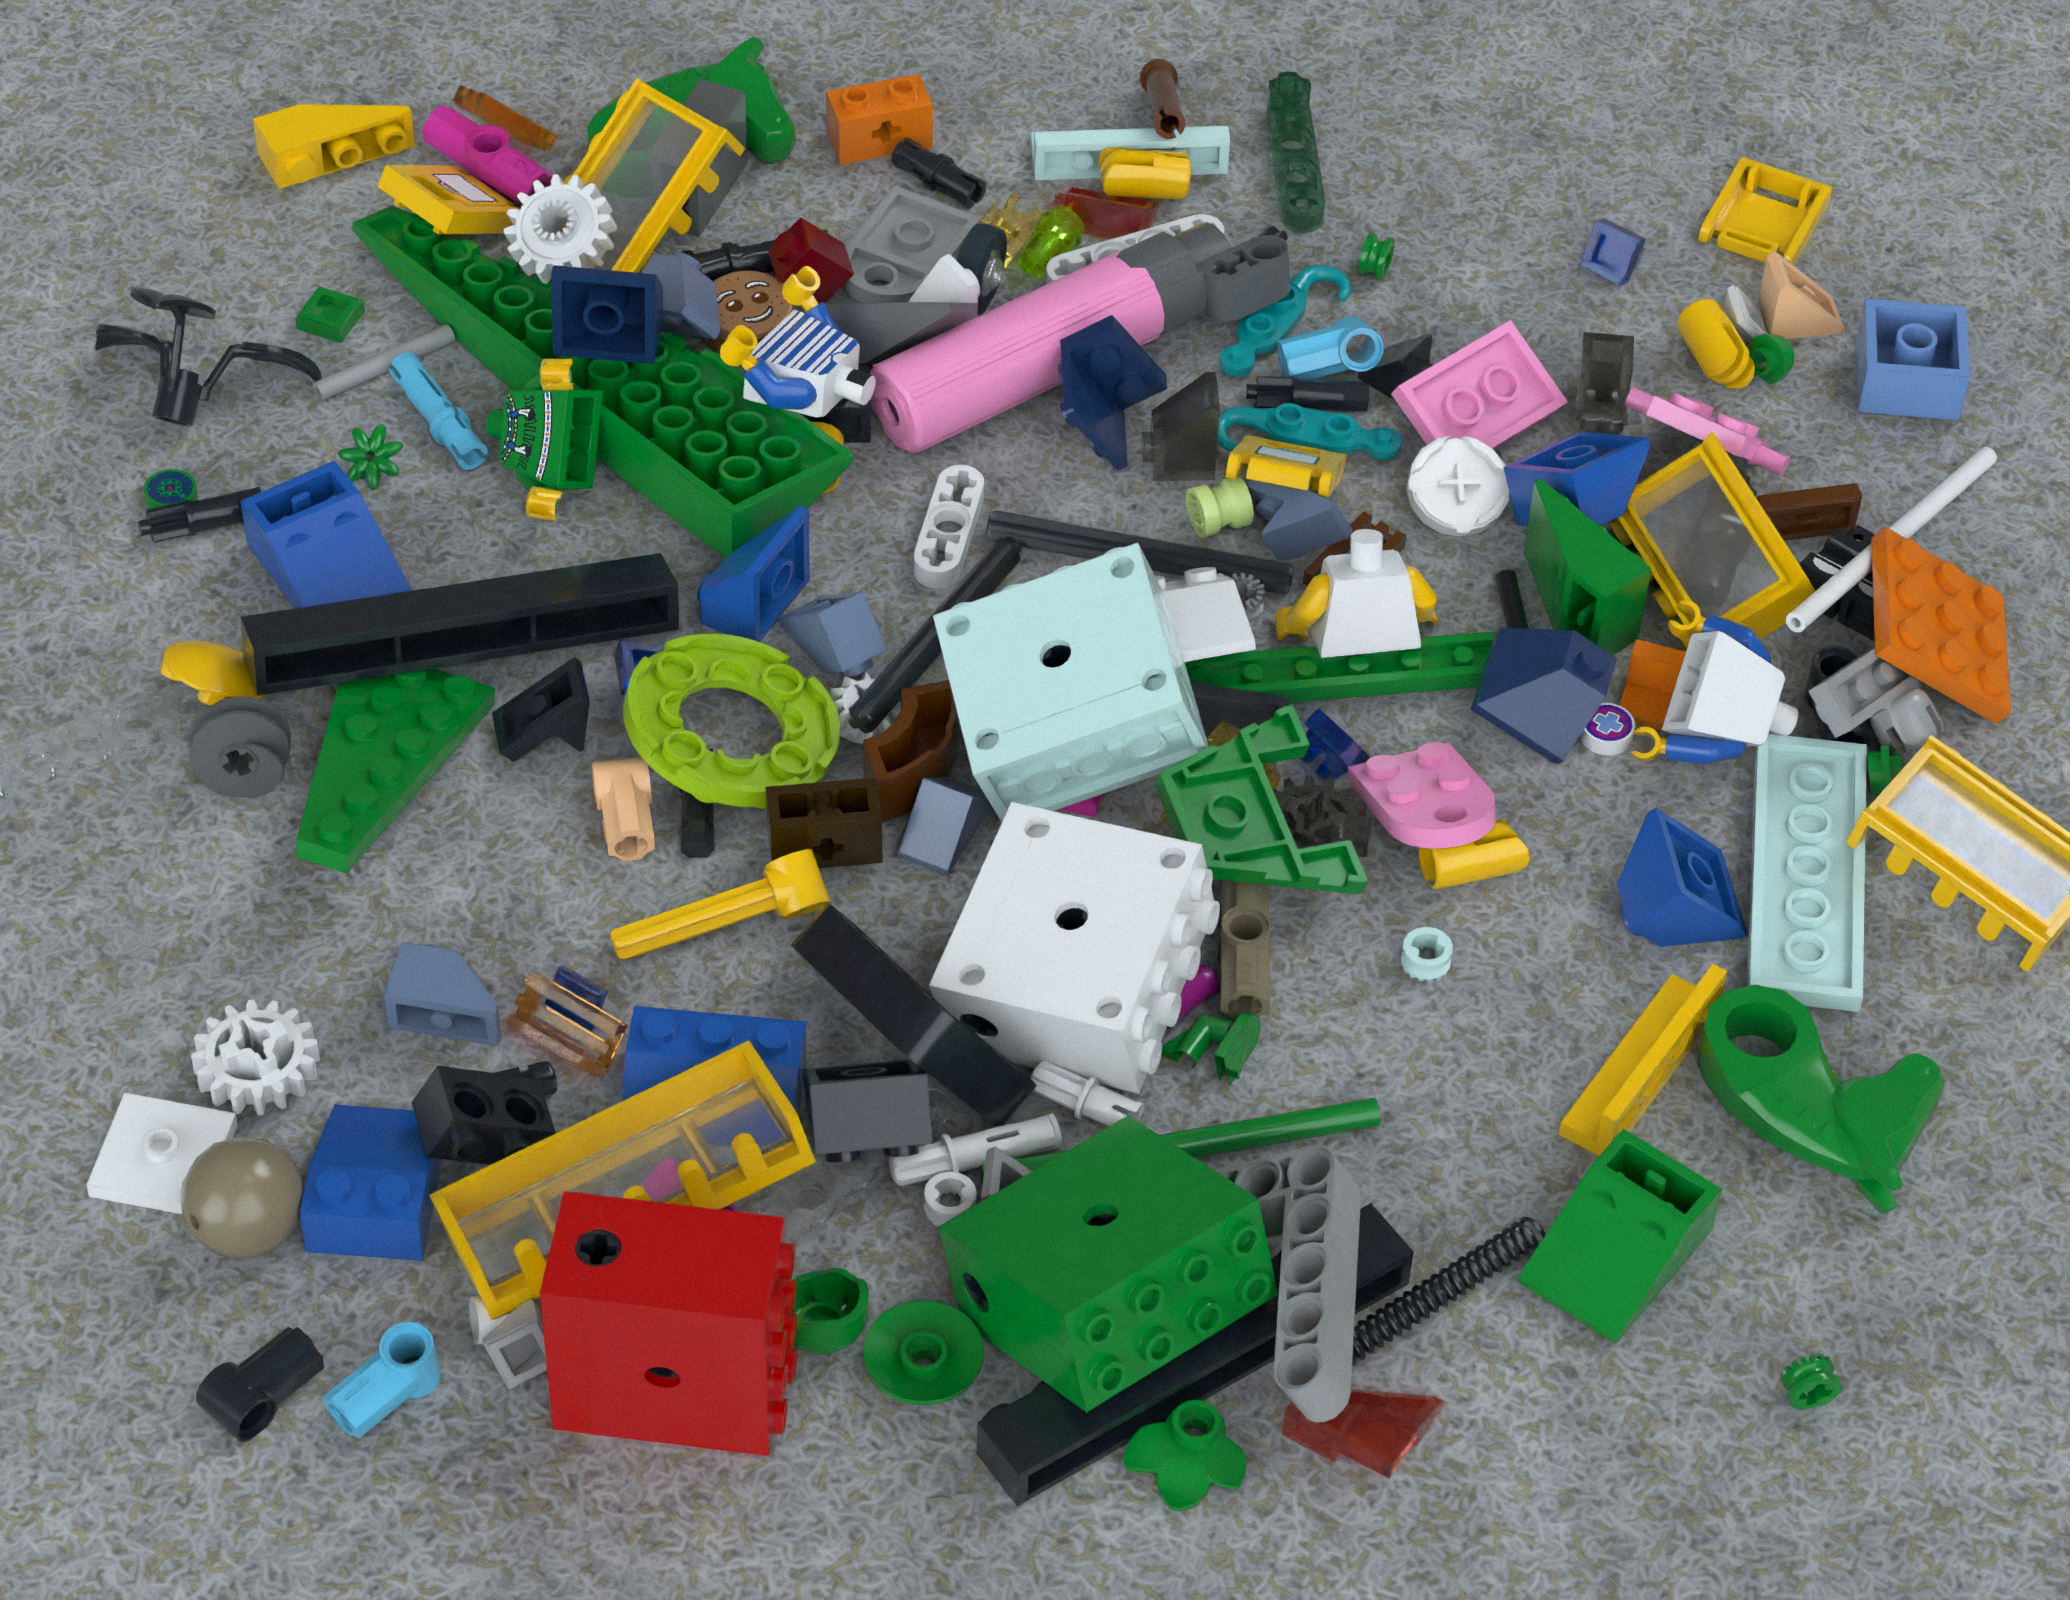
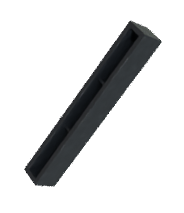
M657 553L241 616L244 664L256 695L260 696L679 630L678 583L662 554Z
M1372 1203L1360 1209L1355 1314L1408 1285L1414 1251ZM1282 1249L1278 1255L1271 1258L1278 1292L1277 1296L1087 1413L1044 1381H1041L1031 1393L1011 1404L1002 1403L989 1410L982 1420L977 1422L976 1454L1013 1502L1019 1506L1125 1446L1141 1427L1148 1424L1166 1422L1170 1413L1183 1402L1189 1400L1204 1401L1273 1362L1275 1359Z

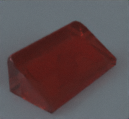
M1065 185L1055 194L1051 228L1105 239H1114L1151 228L1159 204L1156 203L1157 201L1136 197L1107 196L1104 191Z

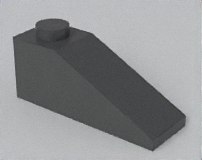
M824 303L838 327L846 335L856 339L860 346L858 365L869 364L870 371L872 370V364L882 362L944 333L978 313V303Z

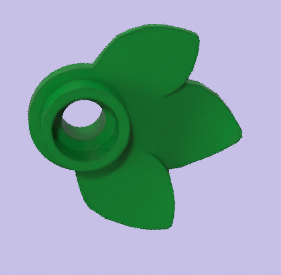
M1189 1400L1173 1410L1166 1422L1153 1423L1141 1427L1133 1435L1126 1447L1123 1465L1125 1470L1157 1474L1156 1485L1162 1501L1171 1510L1180 1512L1198 1505L1206 1497L1212 1483L1227 1489H1239L1245 1477L1247 1463L1242 1448L1226 1436L1224 1419L1216 1408L1202 1400ZM1196 1428L1202 1430L1205 1435L1192 1436L1185 1432Z

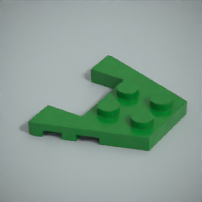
M1293 705L1284 706L1275 711L1273 718L1260 725L1254 722L1241 729L1237 737L1219 747L1213 744L1159 773L1155 788L1176 839L1202 844L1207 869L1212 870L1213 879L1347 894L1363 893L1368 879L1352 841L1346 840L1301 849L1297 848L1262 764L1305 757L1310 743Z

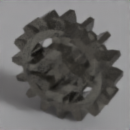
M1306 775L1304 785L1296 786L1290 778L1284 779L1283 792L1272 788L1297 848L1301 849L1351 840L1358 857L1367 856L1372 819L1366 817L1367 805L1365 801L1352 803L1353 789L1349 787L1341 792H1337L1334 790V779L1331 778L1325 781L1323 786H1317L1312 775Z

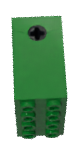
M1129 1115L938 1226L958 1309L975 1323L982 1337L1086 1413L1278 1295L1258 1198Z

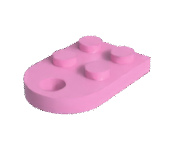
M1449 742L1426 743L1418 747L1417 750L1393 756L1377 755L1371 757L1365 763L1348 767L1349 784L1352 790L1395 839L1405 844L1433 849L1457 847L1482 838L1492 830L1496 823L1495 795L1493 791Z

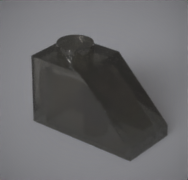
M1205 372L1152 410L1150 431L1141 432L1142 462H1151L1153 481L1215 480L1220 418L1216 372Z

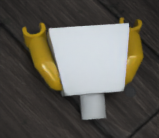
M1361 529L1351 534V554L1330 555L1325 558L1321 574L1313 577L1294 606L1281 608L1275 613L1277 640H1282L1287 635L1298 634L1299 641L1306 642L1308 641V630L1310 629L1321 658L1421 648L1418 623L1430 621L1431 626L1438 625L1439 623L1435 612L1437 597L1417 568L1405 566L1398 551L1383 550V535L1379 531Z

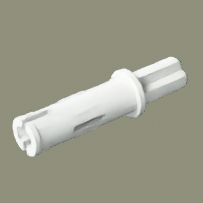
M1051 1113L955 1138H950L948 1134H942L939 1136V1142L919 1146L920 1153L889 1157V1168L893 1181L899 1186H905L929 1180L942 1172L962 1173L979 1168L980 1165H985L987 1150L994 1146L1013 1159L1060 1149L1062 1136L1055 1115Z

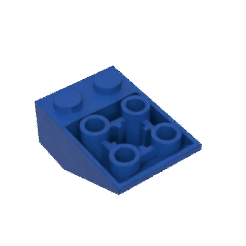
M335 460L241 501L248 547L295 608L412 591L363 497Z

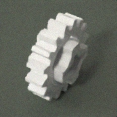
M254 999L248 1000L246 1011L240 1013L231 1005L225 1007V1020L221 1022L218 1019L209 1017L206 1020L208 1034L195 1035L196 1052L191 1053L194 1075H197L199 1090L201 1093L210 1091L212 1103L217 1107L228 1099L231 1100L233 1113L240 1114L246 1104L254 1105L257 1115H264L266 1103L274 1102L280 1109L287 1108L285 1095L292 1093L303 1097L306 1094L304 1080H316L317 1078L315 1062L320 1061L317 1039H314L312 1024L310 1022L300 1023L299 1012L295 1008L283 1015L280 1014L278 1001L272 1000L265 1010H257V1004Z

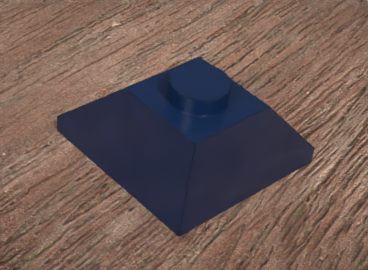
M553 265V355L655 364L663 330V286L656 274Z
M1500 628L1494 635L1471 710L1551 762L1560 764L1564 761L1605 699L1617 658L1575 630Z

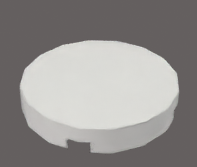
M1450 436L1437 438L1421 449L1408 471L1406 491L1411 508L1425 525L1440 534L1466 536L1481 533L1496 523L1509 501L1510 493L1503 468L1506 465L1494 449L1475 438L1464 436L1462 439H1449Z

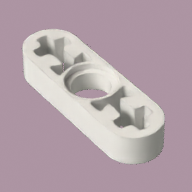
M950 466L943 470L938 477L914 551V576L919 583L926 587L935 589L946 588L953 585L960 577L984 501V477L977 469L971 466ZM959 487H965L961 503L953 501L954 492ZM944 521H953L959 523L963 528L954 533H945L938 530L936 526ZM937 549L945 551V561H942L940 566H932L937 557Z

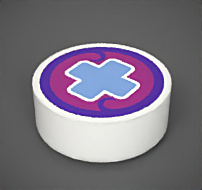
M1601 703L1580 735V740L1586 748L1600 755L1620 754L1626 751L1632 743L1635 730L1634 718L1627 709L1620 705Z

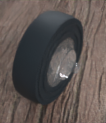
M977 223L969 231L958 257L952 256L964 269L971 270L978 280L980 295L978 296L977 315L985 312L997 291L1000 281L1006 282L1009 276L1008 272L1003 271L1007 251L1005 231L982 223Z

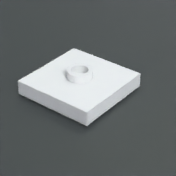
M124 1093L86 1184L89 1197L182 1214L181 1189L190 1166L197 1156L212 1144L233 1138L238 1126L236 1113Z

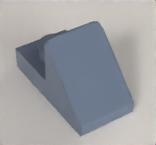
M1251 479L1246 483L1251 496L1257 503L1255 506L1256 512L1269 522L1262 532V537L1279 561L1290 560L1346 540L1353 532L1336 502L1307 490Z

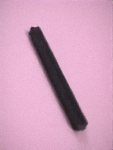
M998 510L991 512L986 528L987 539L996 542L1000 537H1007L1011 542L1017 541L1021 547L1087 559L1104 555L1113 548L1127 547L1138 543L1153 571L1185 576L1184 572L1187 570L1215 567L1217 574L1221 573L1230 578L1235 573L1237 577L1241 573H1245V577L1252 575L1254 576L1253 580L1258 578L1260 585H1264V591L1279 594L1289 593L1294 576V568L1290 563Z
M1000 537L849 709L851 717L848 719V723L853 729L859 728L864 734L871 733L901 700V689L912 687L942 652L933 615L950 610L959 603L972 602L991 595L1021 560L1019 553L1022 547L1017 541L1011 542L1007 537Z

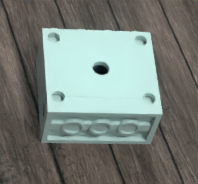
M1138 543L1127 547L1113 548L1099 557L1073 566L1060 567L1051 574L1023 584L1007 586L998 593L972 602L959 603L950 610L933 615L972 773L1001 822L1011 802L1055 811L1158 775L1209 747L1167 599Z

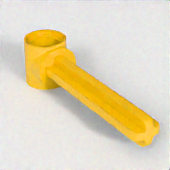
M812 849L797 851L769 862L765 865V869H763V879L613 929L610 932V939L616 956L619 960L625 961L775 910L779 917L783 916V919H792L821 909L827 902L831 903Z

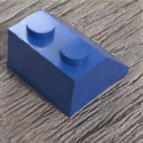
M1579 431L1504 466L1517 525L1528 526L1534 481L1539 478L1557 492L1564 494L1576 508L1603 527L1605 523L1624 515L1650 449L1648 437Z

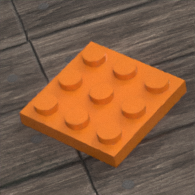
M1884 527L1871 538L1875 655L1992 723H1999L2011 714L2004 596L1999 594L1993 587L1984 585L1960 571L1953 563L1945 562L1921 548L1914 540L1904 538L1888 527Z

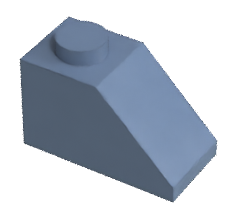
M675 252L673 256L652 253L642 273L656 274L663 286L662 331L716 340L720 333L716 285L700 272L702 265L697 260L682 252Z
M863 591L821 596L777 618L784 630L824 674L842 672L844 678L845 676L849 678L856 676L874 666L871 658L888 650Z
M402 942L384 992L388 1028L499 1047L501 1027L498 1003L459 952L432 944L419 945Z

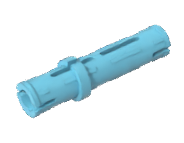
M405 352L395 357L391 362V365L395 368H389V373L397 384L401 386L419 413L429 423V431L433 439L438 444L448 448L457 464L463 470H472L479 467L486 460L483 454H488V449L471 429V422L465 411L460 407H455L450 402L447 395L424 368L416 354Z

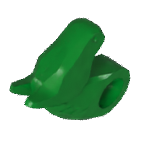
M755 37L744 41L719 63L686 68L645 83L681 105L684 104L700 79L744 91L747 148L750 149L754 156L766 164L785 160L796 144L793 121L784 108L770 76L764 72L765 66L756 62L764 48V44ZM621 95L614 98L593 116L587 126L588 145H590L593 137L603 130L615 112L616 104ZM657 106L631 146L654 148L675 116ZM653 149L643 152H626L603 187V190L627 199L653 197L651 151Z
M1760 985L1727 990L1709 1005L1697 1059L1698 1067L1706 1085L1722 1106L1735 1118L1760 1137L1801 1160L1850 1177L1867 1200L1882 1214H1886L1897 1207L1892 1191L1903 1186L1897 1170L1908 1160L1923 1129L1938 1106L1945 1083L1939 1066L1932 1059L1919 1053H1912L1903 1057L1887 1072L1882 1074L1858 1077L1845 1081L1838 1080L1828 1063L1817 1027L1808 1008L1785 991ZM1745 1035L1760 1036L1776 1043L1784 1053L1771 1057L1753 1056L1739 1050L1730 1040Z

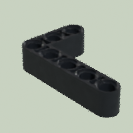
M829 902L822 907L791 944L811 966L895 1047L995 1127L1003 1126L1036 1088L1037 1084L953 1016L858 926Z

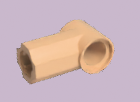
M642 757L591 762L597 811H602V824L608 855L615 856L621 861L643 859L647 853L655 850L649 805H652L648 764Z

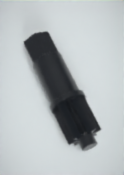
M1292 376V378L1256 377V384H1246V399H1255V408H1276L1281 404L1293 403L1300 407L1314 410L1367 412L1369 384L1368 382L1298 379V376Z
M260 487L197 501L188 502V500H184L181 503L146 510V519L138 521L140 535L151 534V538L155 543L188 535L194 536L196 532L243 523L241 501L262 491Z
M679 788V792L682 795L681 852L688 858H708L714 851V803L701 802L692 794Z

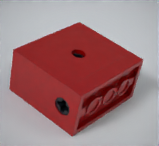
M563 1191L540 1289L552 1429L769 1456L773 1434L784 1435L788 1414V1398H784L786 1383H794L798 1359V1348H794L797 1314L793 1313L796 1279H792L796 1244L787 1243L785 1240V1217Z

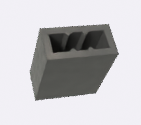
M702 79L696 84L683 106L714 124L727 129L745 147V150L741 156H738L723 145L709 166L719 177L717 188L712 193H707L695 187L681 208L692 219L691 226L686 233L700 237L747 165L745 92ZM674 117L651 151L653 206L702 133L677 117Z

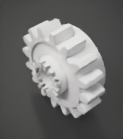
M554 174L551 186L544 187L539 180L533 182L536 193L528 196L520 192L517 195L522 203V207L520 210L508 209L506 214L514 225L504 228V235L511 243L507 247L516 262H519L525 274L530 276L536 273L541 282L547 284L552 278L553 265L592 269L595 266L601 267L604 264L601 258L605 251L613 250L614 247L609 233L616 231L617 225L610 215L613 212L610 204L605 197H602L595 184L590 183L584 186L579 176L573 175L568 184L565 185L560 176ZM567 226V228L562 229V233L558 231L560 228Z

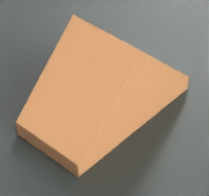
M1773 251L1766 257L1757 306L1761 309L1768 333L1790 339L1834 335L1845 331L1832 295L1776 251Z

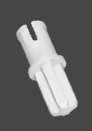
M1041 1061L1031 1075V1080L1037 1084L1036 1088L1032 1091L1033 1093L1073 1110L1074 1117L1079 1120L1086 1116L1109 1127L1128 1115L1139 1122L1143 1113L1144 1103L1136 1102L1098 1084L1099 1078L1092 1076L1087 1080L1047 1061Z

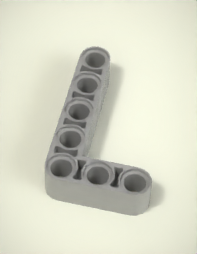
M1312 1145L1215 1169L1216 1172L1258 1198L1266 1238L1283 1234L1274 1359L1275 1381L1306 1419L1313 1422L1331 1420L1344 1410L1351 1393L1361 1205L1360 1186L1331 1149L1323 1145Z

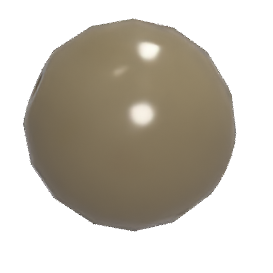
M245 1136L216 1142L197 1156L182 1183L181 1206L183 1219L196 1240L219 1256L250 1259L272 1253L289 1239L300 1221L299 1212L304 1193L302 1176L294 1161L279 1147L267 1140Z

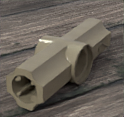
M1220 880V941L1218 953L1220 964V1012L1228 1014L1232 1017L1233 1021H1236L1243 1012L1252 1013L1260 1017L1261 1015L1269 1014L1270 938L1272 923L1269 917V885Z

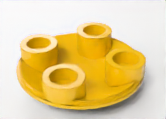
M185 640L173 643L165 649L160 667L161 674L171 680L181 681L199 690L197 695L199 700L211 706L220 700L235 697L263 698L265 696L256 695L244 664L243 652L233 647L210 641Z

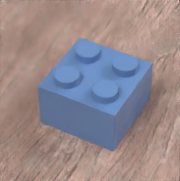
M1865 298L1856 338L1858 412L1960 420L1970 379L1966 306Z

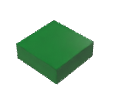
M319 286L295 317L296 329L342 343L365 312L364 300Z

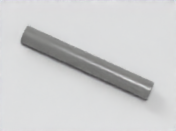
M444 324L312 384L313 390L318 398L324 401L389 372V368H395L391 365L392 360L402 353L412 352L420 358L454 343L455 335L448 324Z

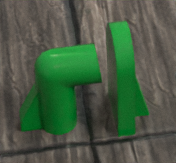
M1243 1012L1236 1021L1211 1014H1202L1195 1019L1188 1030L1163 1045L1162 1056L1177 1063L1183 1052H1185L1194 1059L1195 1063L1192 1066L1194 1068L1211 1041L1221 1043L1214 1053L1219 1082L1227 1069H1231L1228 1075L1229 1085H1231L1235 1078H1240L1242 1067L1257 1044L1261 1028L1259 1016Z

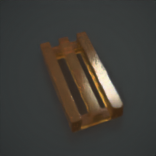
M460 85L452 100L455 102V105L489 125L503 128L508 133V136L533 148L545 152L547 150L550 151L557 138V135L485 93H479Z
M528 973L524 981L527 989L525 993L518 994L515 1004L519 1007L516 1013L509 1015L506 1024L595 1077L604 1076L608 1072L628 1025L540 973ZM540 995L546 996L609 1033L606 1041L568 1017L539 1002ZM531 1015H535L600 1054L599 1057L592 1055L530 1018Z

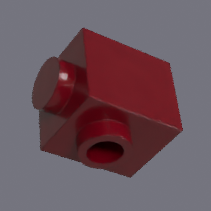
M801 217L787 231L781 233L774 241L773 246L768 250L775 271L773 276L780 283H785L791 274L797 275L804 266H809L817 272L820 278V286L813 293V296L818 304L821 302L826 303L854 275L844 243Z

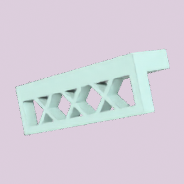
M1228 126L1185 127L1181 135L1177 129L1174 130L1176 136L1174 139L1160 137L1156 133L1155 128L1031 132L1030 143L1035 180L1101 178L1098 157L1101 151L1108 147L1187 152L1189 155L1187 159L1191 162V175L1228 174L1229 128Z

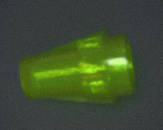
M1055 206L1052 210L1044 211L1024 252L1018 258V264L1021 269L1037 278H1041L1046 272L1047 263L1051 258L1077 248L1082 243L1081 235L1085 231L1084 224L1079 216L1063 206Z

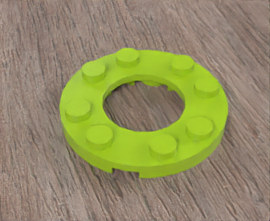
M694 634L675 638L665 643L664 650L652 655L650 658L644 656L632 673L623 703L624 723L634 748L660 776L680 789L692 794L701 802H716L724 805L756 807L759 809H766L765 787L821 782L831 768L839 745L841 734L840 720L835 704L822 683L815 676L807 679L797 669L788 664L790 656L764 643L728 634ZM706 688H729L747 693L763 702L777 717L782 730L781 742L774 745L770 753L763 756L755 753L753 758L735 759L727 757L721 749H717L715 754L706 748L704 740L699 735L684 729L683 718L679 715L680 705L690 694Z

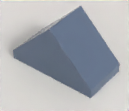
M950 777L923 778L898 851V857L948 876L992 807L984 792L979 788Z

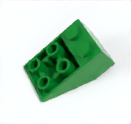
M1541 478L1534 481L1524 554L1553 630H1575L1605 651L1615 655L1635 642L1636 639H1639L1651 568L1645 564L1639 555L1629 551L1608 534L1602 525L1592 521L1576 508L1564 494L1554 490Z
M1622 1129L1589 1167L1519 1274L1517 1282L1616 1344L1713 1230L1722 1188L1627 1130Z

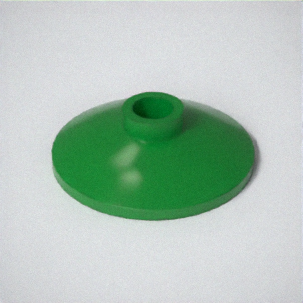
M916 1300L894 1306L874 1321L865 1337L863 1358L869 1377L888 1396L908 1404L934 1405L952 1400L971 1387L978 1378L983 1366L984 1344L975 1323L959 1309L938 1301ZM919 1359H928L933 1364L917 1365L914 1362Z

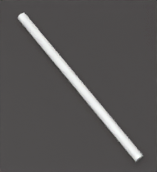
M1989 447L1981 448L1890 526L1889 529L1904 538H1910L1996 463L1997 455L1995 451ZM1872 543L1787 615L1786 624L1790 630L1802 632L1872 571Z

